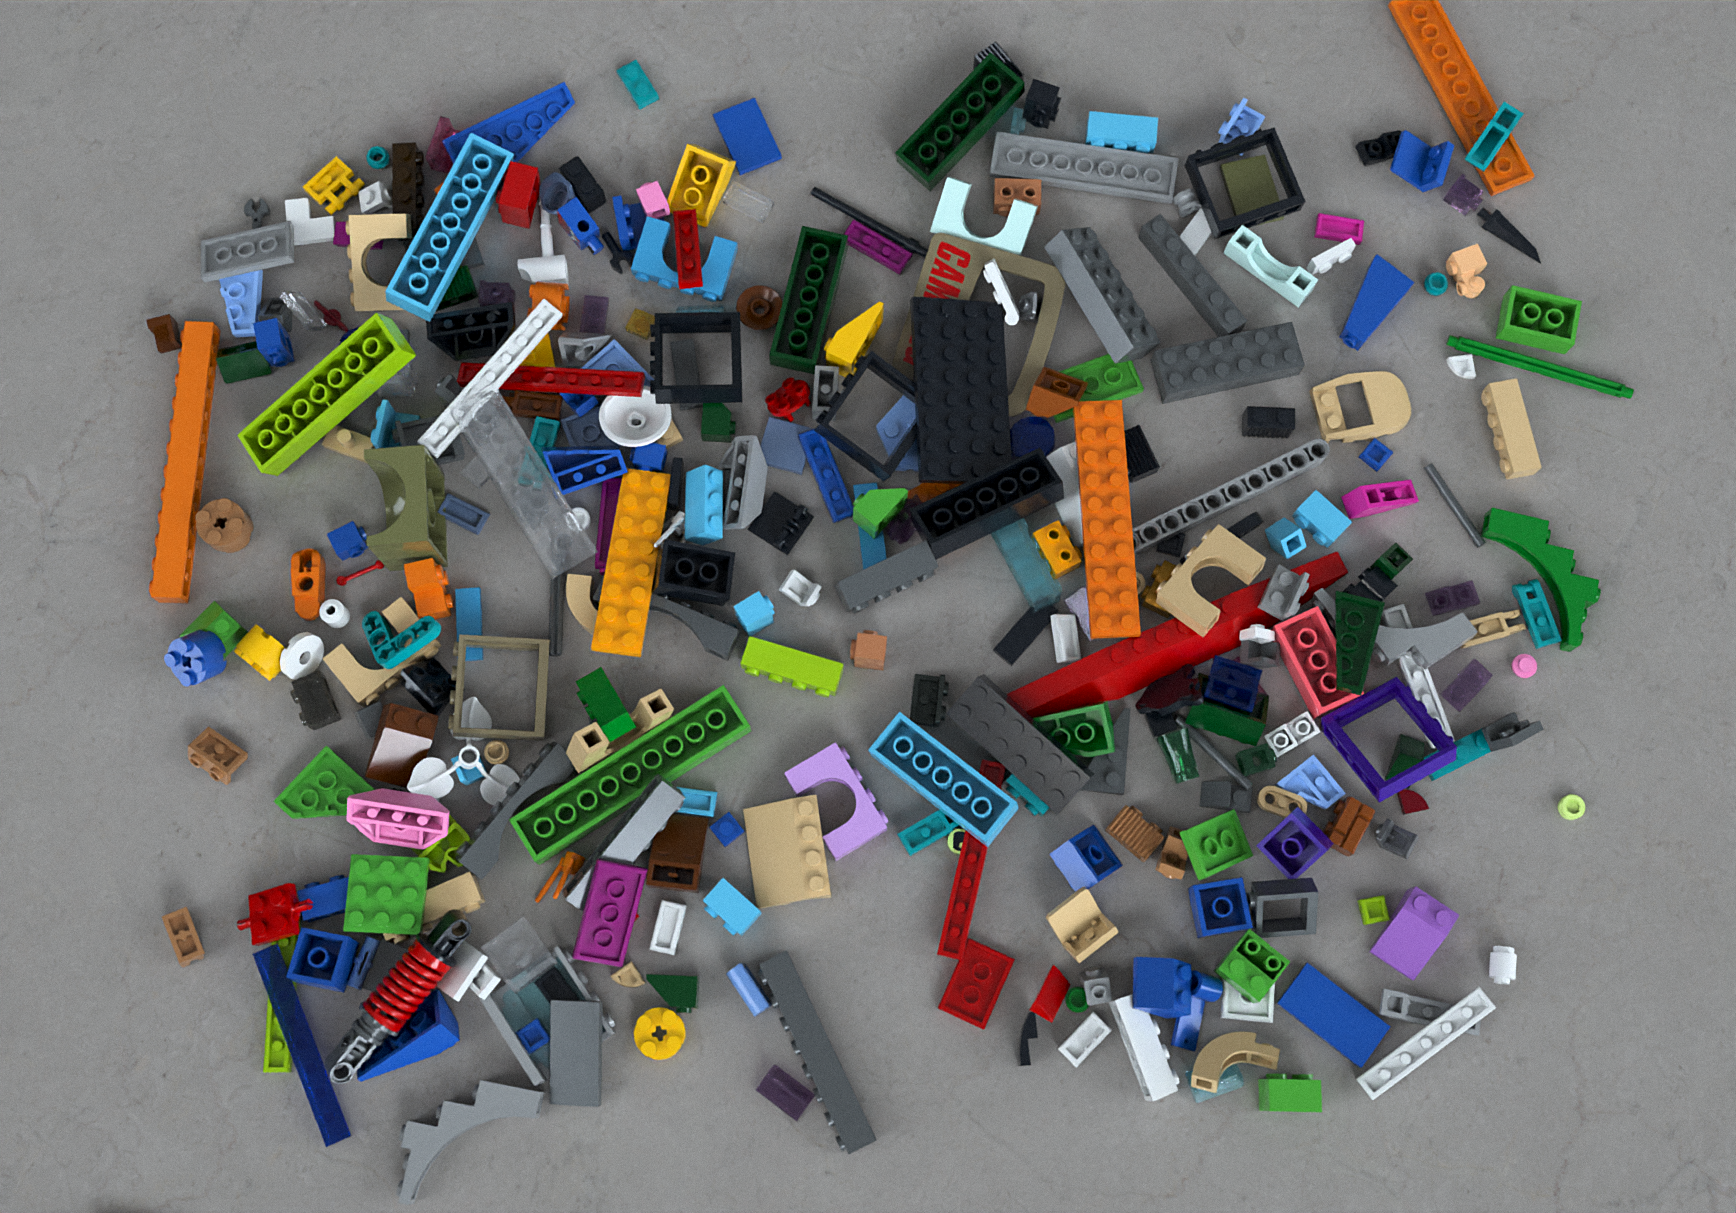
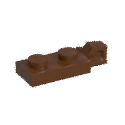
M523 391L509 393V397L496 395V409L507 411V415L536 419V416L560 421L563 404L562 396Z

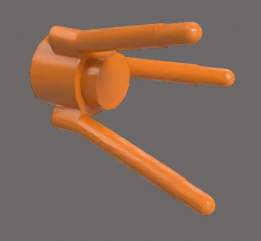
M567 851L565 857H561L558 866L541 889L535 902H540L562 870V877L553 894V898L557 899L568 875L574 876L584 864L585 858Z

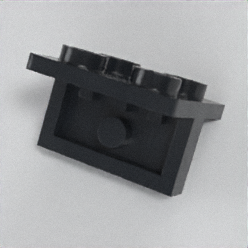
M434 657L408 666L400 672L404 677L401 683L403 687L430 714L439 716L450 701L451 690H456V681L451 680L452 676Z

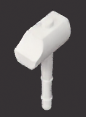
M539 195L542 257L518 259V270L521 278L532 284L542 281L567 283L569 286L567 261L565 255L554 256L550 213L542 209Z

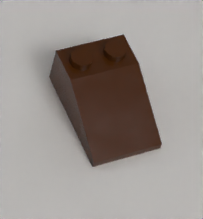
M394 703L383 705L364 777L407 788L415 766L425 759L428 754L439 716Z

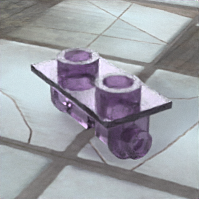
M917 494L904 504L903 511L899 516L890 521L887 533L892 541L895 540L899 544L907 542L916 531L915 527L911 525L910 509L922 503Z

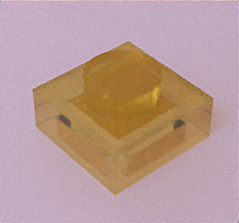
M635 308L625 329L633 335L648 340L650 326L655 324V316Z

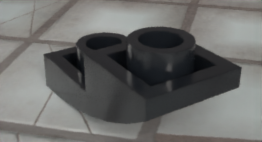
M1401 131L1382 133L1377 139L1359 142L1355 148L1363 165L1368 166L1393 158Z

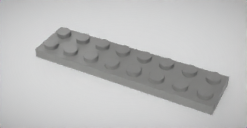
M996 131L989 177L1041 179V185L1172 204L1178 158Z

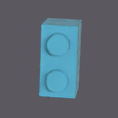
M1317 490L1292 515L1295 523L1300 528L1307 529L1313 535V539L1319 545H1324L1326 548L1352 523Z
M759 591L733 606L736 618L748 637L774 623V606L767 595L762 597Z
M724 878L703 899V902L707 905L704 910L714 919L720 916L725 921L723 927L733 936L736 933L742 936L762 914L758 908Z

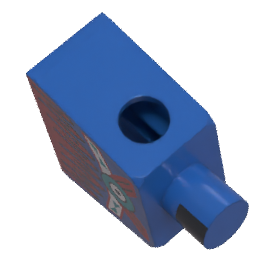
M577 197L557 210L559 224L580 250L587 247L593 255H596L604 248V245L598 239L600 232L597 224Z

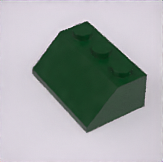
M1198 673L1197 679L1200 682L1198 691L1202 693L1204 702L1198 706H1188L1185 724L1237 740L1243 744L1257 746L1266 726L1269 695Z

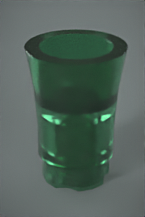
M1188 728L1155 738L1165 756L1171 775L1174 774L1176 784L1199 777L1197 768H1195L1198 766L1193 754Z

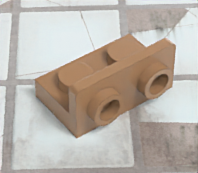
M209 726L188 745V759L190 763L197 768L201 767L208 772L212 779L217 782L221 781L226 785L231 782V774L248 759L247 752Z

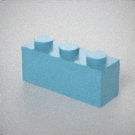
M1089 111L1085 144L1147 154L1153 153L1157 141L1158 118Z
M706 464L686 472L685 540L702 546L723 538V471Z

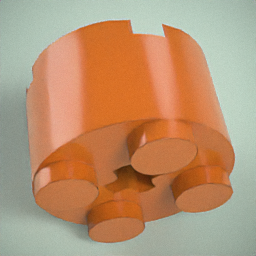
M542 281L531 284L529 297L532 299V308L528 309L527 317L545 299L563 313V316L551 330L565 331L566 327L563 326V323H568L570 296H565V290H569L568 284Z

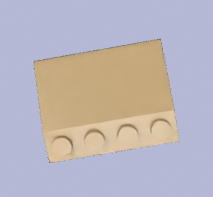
M817 796L791 798L743 809L756 907L759 909L785 905L796 901L831 898Z

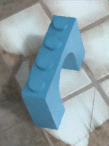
M647 216L631 271L635 279L648 282L651 280L658 282V286L666 289H671V287L679 289L678 273L671 270L664 262V252L671 232L669 222ZM715 236L708 259L702 267L703 287L680 289V292L691 296L694 293L703 296V299L710 302L722 301L737 255V242Z

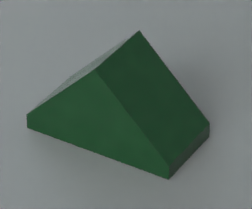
M1395 542L1369 568L1372 570L1378 566L1392 580L1413 558Z
M1400 734L1385 780L1387 781L1423 761L1424 742Z

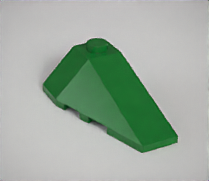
M1107 700L1032 717L1074 755L1093 757L1115 752L1113 723Z

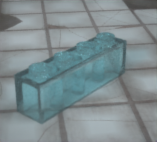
M1022 518L991 533V536L1033 613L1059 602L1062 587L1057 579L1053 580L1050 575V565L1045 558H1041L1038 552L1040 551L1039 545L1035 538H1030L1027 532L1029 530L1025 519Z

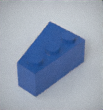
M618 446L542 447L543 455L559 497L628 472Z

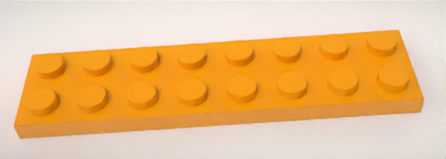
M627 468L628 472L622 476L591 650L641 657L658 556V547L655 548L654 543L663 533L671 474Z

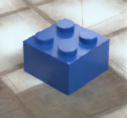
M1243 877L1198 884L1188 888L1197 938L1242 932L1253 928Z
M301 927L286 978L298 984L344 993L359 942L349 936Z

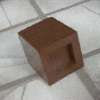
M170 314L146 320L148 329L155 335L159 353L162 354L182 348L178 323Z

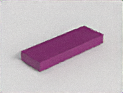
M854 219L843 234L848 235L849 246L901 275L912 258L911 252Z

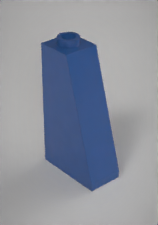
M1378 254L1368 266L1339 336L1343 339L1345 345L1357 351L1414 284L1410 278Z

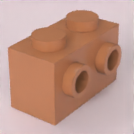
M995 178L993 214L1009 216L1013 201L1017 198L1038 205L1035 215H1039L1041 208V179Z
M871 630L857 633V640L852 639L850 659L854 660V667L883 671L887 636L878 635V632Z

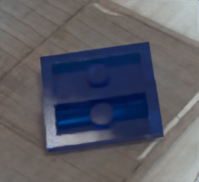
M1215 655L1209 671L1204 697L1252 713L1259 690L1257 688L1262 670Z

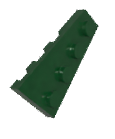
M1340 591L1335 592L1337 690L1361 696L1385 605L1384 602Z

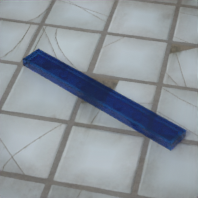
M275 944L253 953L252 955L325 1146L328 1147L351 1137V1132L293 981L286 978L288 968L279 945Z

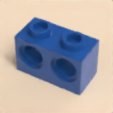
M277 318L253 323L257 348L271 366L283 367L289 362L295 361L290 335Z

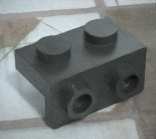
M915 674L910 710V720L915 724L938 727L940 720L945 721L946 706H942L943 696H948L949 682H945V675L940 674V677Z

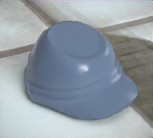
M557 172L547 176L539 188L542 209L554 215H558L557 210L576 197L570 182Z

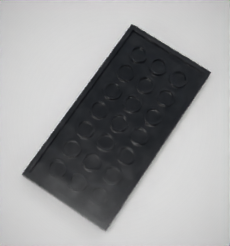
M912 297L910 299L919 483L964 484L1012 461L1003 304L986 301Z

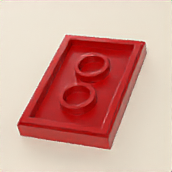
M968 938L963 961L958 960L938 1009L984 1030L1015 959Z

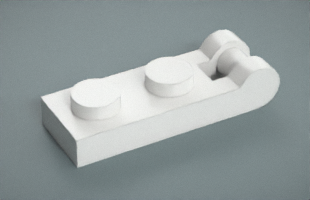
M992 259L985 263L983 274L987 282H992L996 291H993L997 303H1002L1006 311L1005 322L1009 325H1015L1019 321L1020 312L995 259Z

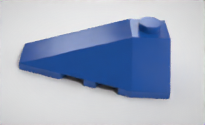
M438 989L431 992L425 997L423 1003L418 1005V1009L412 1012V1016L405 1020L406 1022L397 1036L389 1035L381 1046H377L373 1050L371 1056L357 1070V1079L360 1082L438 1055L460 1040L458 1022Z

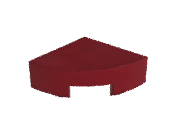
M1407 789L1397 793L1403 815L1429 809L1425 799L1418 793Z

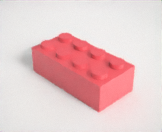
M1318 606L1281 622L1271 629L1275 631V641L1273 642L1280 644V656L1313 719L1360 697V695L1336 689V639Z

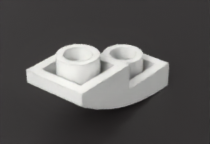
M1306 711L1264 737L1275 755L1279 757L1321 731L1310 713Z

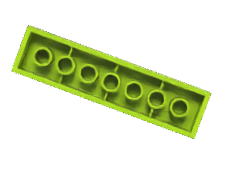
M375 313L237 436L261 473L279 476L417 355L392 318Z

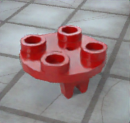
M793 377L787 378L783 381L780 388L766 397L767 409L773 416H783L785 420L788 419L789 422H792L794 418L791 413L798 410L803 404L807 407L811 404L808 399L810 387L803 380H795Z

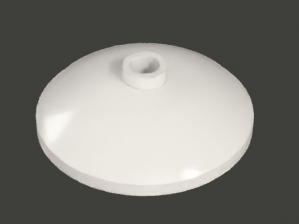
M645 385L642 397L608 395L599 410V422L604 434L613 442L628 447L644 446L658 440L669 428L672 418L670 404H656L655 394H650V387Z

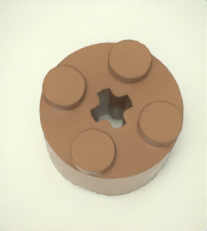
M227 498L207 503L195 516L196 529L199 536L217 551L234 553L243 549L250 541L251 532L253 531L252 519L238 504Z

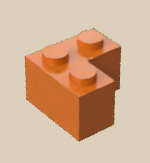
M433 558L404 564L407 585L414 595L418 618L432 616L436 620L452 616L450 608H454L451 594H447L446 585H449V578L446 570L443 571L441 564L438 565Z

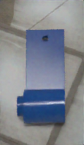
M1192 970L1191 1015L1176 1018L1171 1045L1195 1052L1205 1001H1217L1223 992V984L1217 977Z

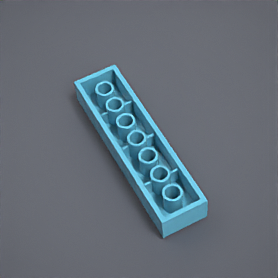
M470 133L385 291L387 302L429 322L431 321L492 206L498 190L503 185L502 178L509 168L510 161H513V153Z

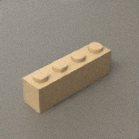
M1516 378L1489 383L1482 391L1481 399L1483 405L1487 407L1488 425L1493 429L1494 447L1499 451L1500 469L1505 473L1506 480L1534 475L1542 466L1518 380Z
M467 872L426 890L422 933L432 930V925L440 922L450 910L457 909L462 912L471 913L481 908L480 904L486 901L474 873ZM383 934L385 941L394 942L395 945L410 939L408 935Z

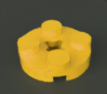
M663 1007L652 1008L638 1018L634 1028V1040L637 1048L645 1056L656 1060L668 1059L674 1056L682 1047L686 1037L683 1020L674 1011ZM658 1026H661L662 1030L667 1031V1035L663 1036L662 1041H659L657 1037H653V1032L656 1031Z

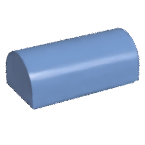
M739 963L726 973L754 1017L772 1006V1002L746 963Z

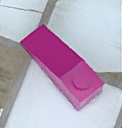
M1411 480L1363 485L1341 497L1349 519L1367 517L1419 502Z

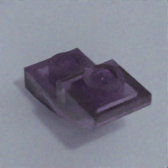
M1473 580L1425 593L1432 616L1480 604Z
M1475 658L1440 693L1458 712L1477 695L1493 676Z

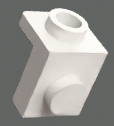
M378 181L358 192L361 212L366 215L372 214L383 207L393 209V189L390 185Z
M791 570L779 591L800 606H810L818 600L820 596L819 591L822 586L818 583H812L797 571Z

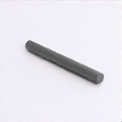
M1432 463L1424 468L1476 547L1478 548L1486 542Z
M1181 715L1175 720L1176 725L1246 791L1251 788L1253 783L1193 726L1185 724V719Z

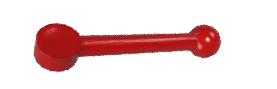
M377 560L374 565L346 577H337L336 583L344 586L347 581L374 569H382L385 565L380 560Z

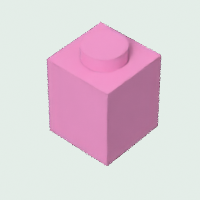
M658 181L653 183L647 182L636 189L638 200L646 217L660 219L670 215L668 202Z

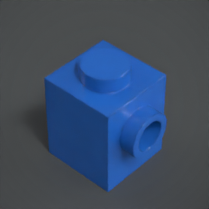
M650 443L644 446L632 447L630 461H633L634 468L636 470L663 473L668 455L666 445Z
M354 521L327 534L337 556L342 561L350 557L356 558L362 555L364 550L368 549L365 541L368 535L363 526L358 527Z

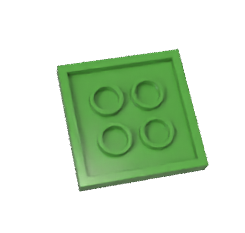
M351 854L343 931L417 935L422 933L430 859Z

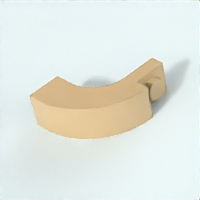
M567 574L566 597L569 608L578 623L593 635L598 612L593 605L595 581L592 576Z
M1232 1032L1219 1036L1209 1042L1199 1053L1192 1072L1191 1087L1217 1093L1222 1073L1228 1067L1237 1063H1250L1277 1070L1280 1049L1267 1043H1255L1257 1033Z

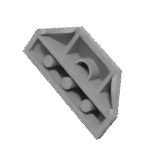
M755 435L735 437L732 441V446L726 451L718 465V469L723 471L724 530L744 529L762 513L768 466L758 438Z

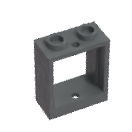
M1312 877L1252 882L1251 892L1247 893V901L1250 908L1252 931L1260 938L1316 934L1318 890ZM1301 898L1300 917L1263 920V901Z

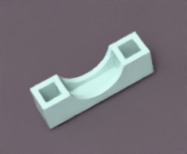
M1243 225L1229 240L1225 248V255L1298 308L1312 292L1318 281L1317 278L1300 266L1290 267L1277 261L1267 252L1263 246L1262 239Z

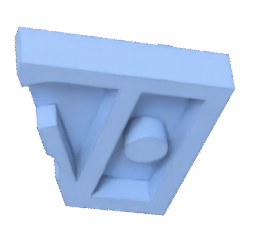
M1314 754L1275 784L1278 788L1303 797L1305 801L1324 810L1346 794Z

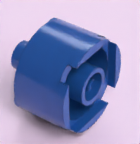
M197 630L171 642L168 653L164 656L165 664L171 668L181 684L186 687L197 685L221 674L227 664V660L224 661L223 653H226L225 647L219 637L211 631Z

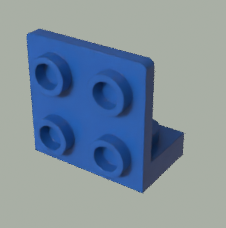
M1407 130L1402 131L1390 171L1422 192L1442 186L1455 145L1446 141L1430 147Z
M622 196L612 197L622 250L637 249L647 218L640 203L623 204Z

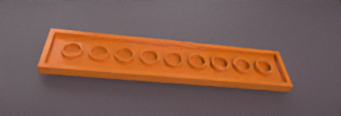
M1439 0L1390 1L1388 7L1463 146L1467 153H1469L1498 111L1495 102ZM1510 133L1484 172L1475 167L1491 196L1531 181L1535 176L1512 133Z
M1122 400L1079 401L1078 406L1073 408L1090 639L1140 637L1141 629Z

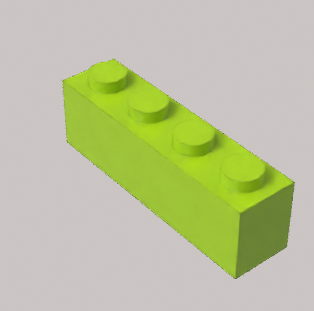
M749 636L740 663L742 669H745L744 672L748 675L758 677L759 674L768 676V680L779 684H782V681L792 683L791 686L795 689L805 691L806 688L816 690L815 694L829 698V695H836L844 669L843 663Z

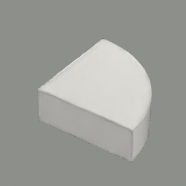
M1472 354L1451 356L1446 359L1449 368L1456 375L1465 379H1474L1476 377Z

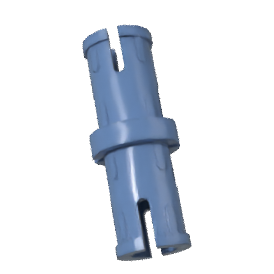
M368 936L365 937L358 957H355L353 960L355 964L346 985L359 990L362 989L369 968L372 969L373 967L372 961L380 944L379 940ZM367 952H369V953H368V956H367V958H366V961H365V963H364V965H363V968H362V970H361V973L358 974V972H359V970H360V968H361V965H362V963H363V960H364V958H365V955H366Z

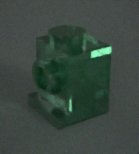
M1268 743L1239 751L1235 755L1239 769L1246 777L1269 771L1276 767L1277 758L1272 748L1269 749ZM1252 758H1258L1260 764L1258 766L1254 765Z

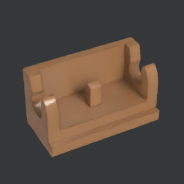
M184 907L162 916L168 936L182 968L190 965V962L193 960H202L205 952L188 908Z

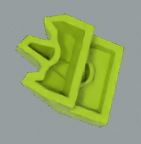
M449 814V828L446 837L441 838L424 850L411 849L418 857L430 859V870L445 873L448 860L457 867L463 866V864L455 859L458 855L456 851L464 841L469 842L470 837Z

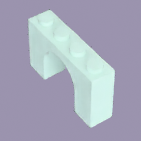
M947 177L930 232L949 234L1022 256L1038 205L1017 198L1014 199L1003 230L992 237H981L974 234L967 227L964 220V207L972 184L953 177Z

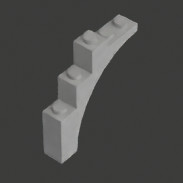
M1321 588L1313 594L1311 599L1313 601L1312 606L1313 608L1319 607L1327 620L1330 630L1335 634V601ZM1463 612L1447 621L1428 627L1405 629L1379 625L1372 653L1377 661L1383 662L1385 666H1388L1411 651V657L1418 666L1422 665L1426 670L1471 640L1478 631Z
M480 1080L479 1085L476 1084L473 1090L472 1100H475V1105L444 1100L443 1105H439L436 1113V1120L439 1121L438 1125L413 1120L407 1121L406 1125H403L401 1128L399 1141H402V1148L411 1149L410 1154H406L403 1169L406 1172L404 1180H400L398 1184L397 1196H400L398 1203L414 1204L420 1184L431 1164L461 1134L480 1124L499 1118H539L545 1092Z

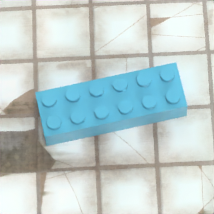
M901 712L895 716L868 749L875 760L986 847L992 843L1019 809L1018 803Z

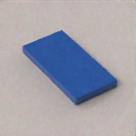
M1309 963L1304 964L1276 1003L1359 1068H1362L1390 1028L1388 1024Z

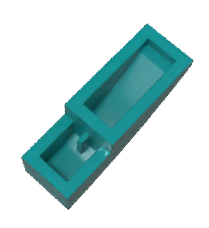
M1503 102L1464 160L1484 172L1524 113Z

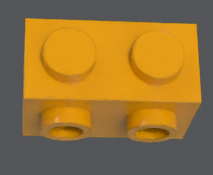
M1059 520L1033 532L1031 537L1053 580L1079 568L1082 562V554L1077 546L1073 547L1069 540L1071 538L1069 530L1065 525L1062 526Z

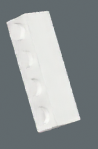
M1072 442L1060 447L1046 458L1063 481L1064 499L1054 503L1063 524L1069 530L1073 546L1079 548L1083 546L1076 442Z
M1133 994L1109 1002L1145 1100L1155 1101L1178 1091L1176 1085L1179 1084V1079L1174 1069L1170 1070L1167 1059H1170L1165 1044H1160L1157 1036L1160 1034V1029L1156 1020H1151L1149 1013L1133 1008Z

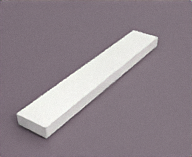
M1404 604L1383 610L1381 620L1384 626L1405 629L1413 628ZM1407 652L1397 659L1405 685L1410 687L1412 695L1417 701L1420 700L1424 703L1427 713L1440 722L1445 734L1453 737L1429 670H1425L1422 665L1418 666L1411 657L1412 652ZM1424 734L1429 749L1436 748Z
M1478 987L1356 1079L1373 1101L1496 1008L1482 989Z

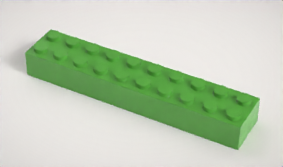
M722 685L509 820L533 860L538 865H541L628 810L657 773L669 782H672L751 732V727L725 686Z

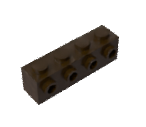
M416 142L392 144L393 214H411L412 238L398 239L399 241L413 239L424 220L422 215V208L425 206L422 186H424V175L422 172L424 154L423 151H419Z

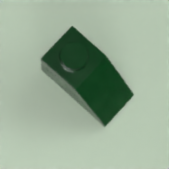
M703 403L702 441L731 443V435H736V421L732 420V414L723 403Z
M646 974V980L670 1007L676 1008L677 1013H691L692 1008L698 1009L700 979L698 976Z

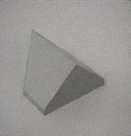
M565 331L558 339L563 367L580 369L600 351L611 335Z

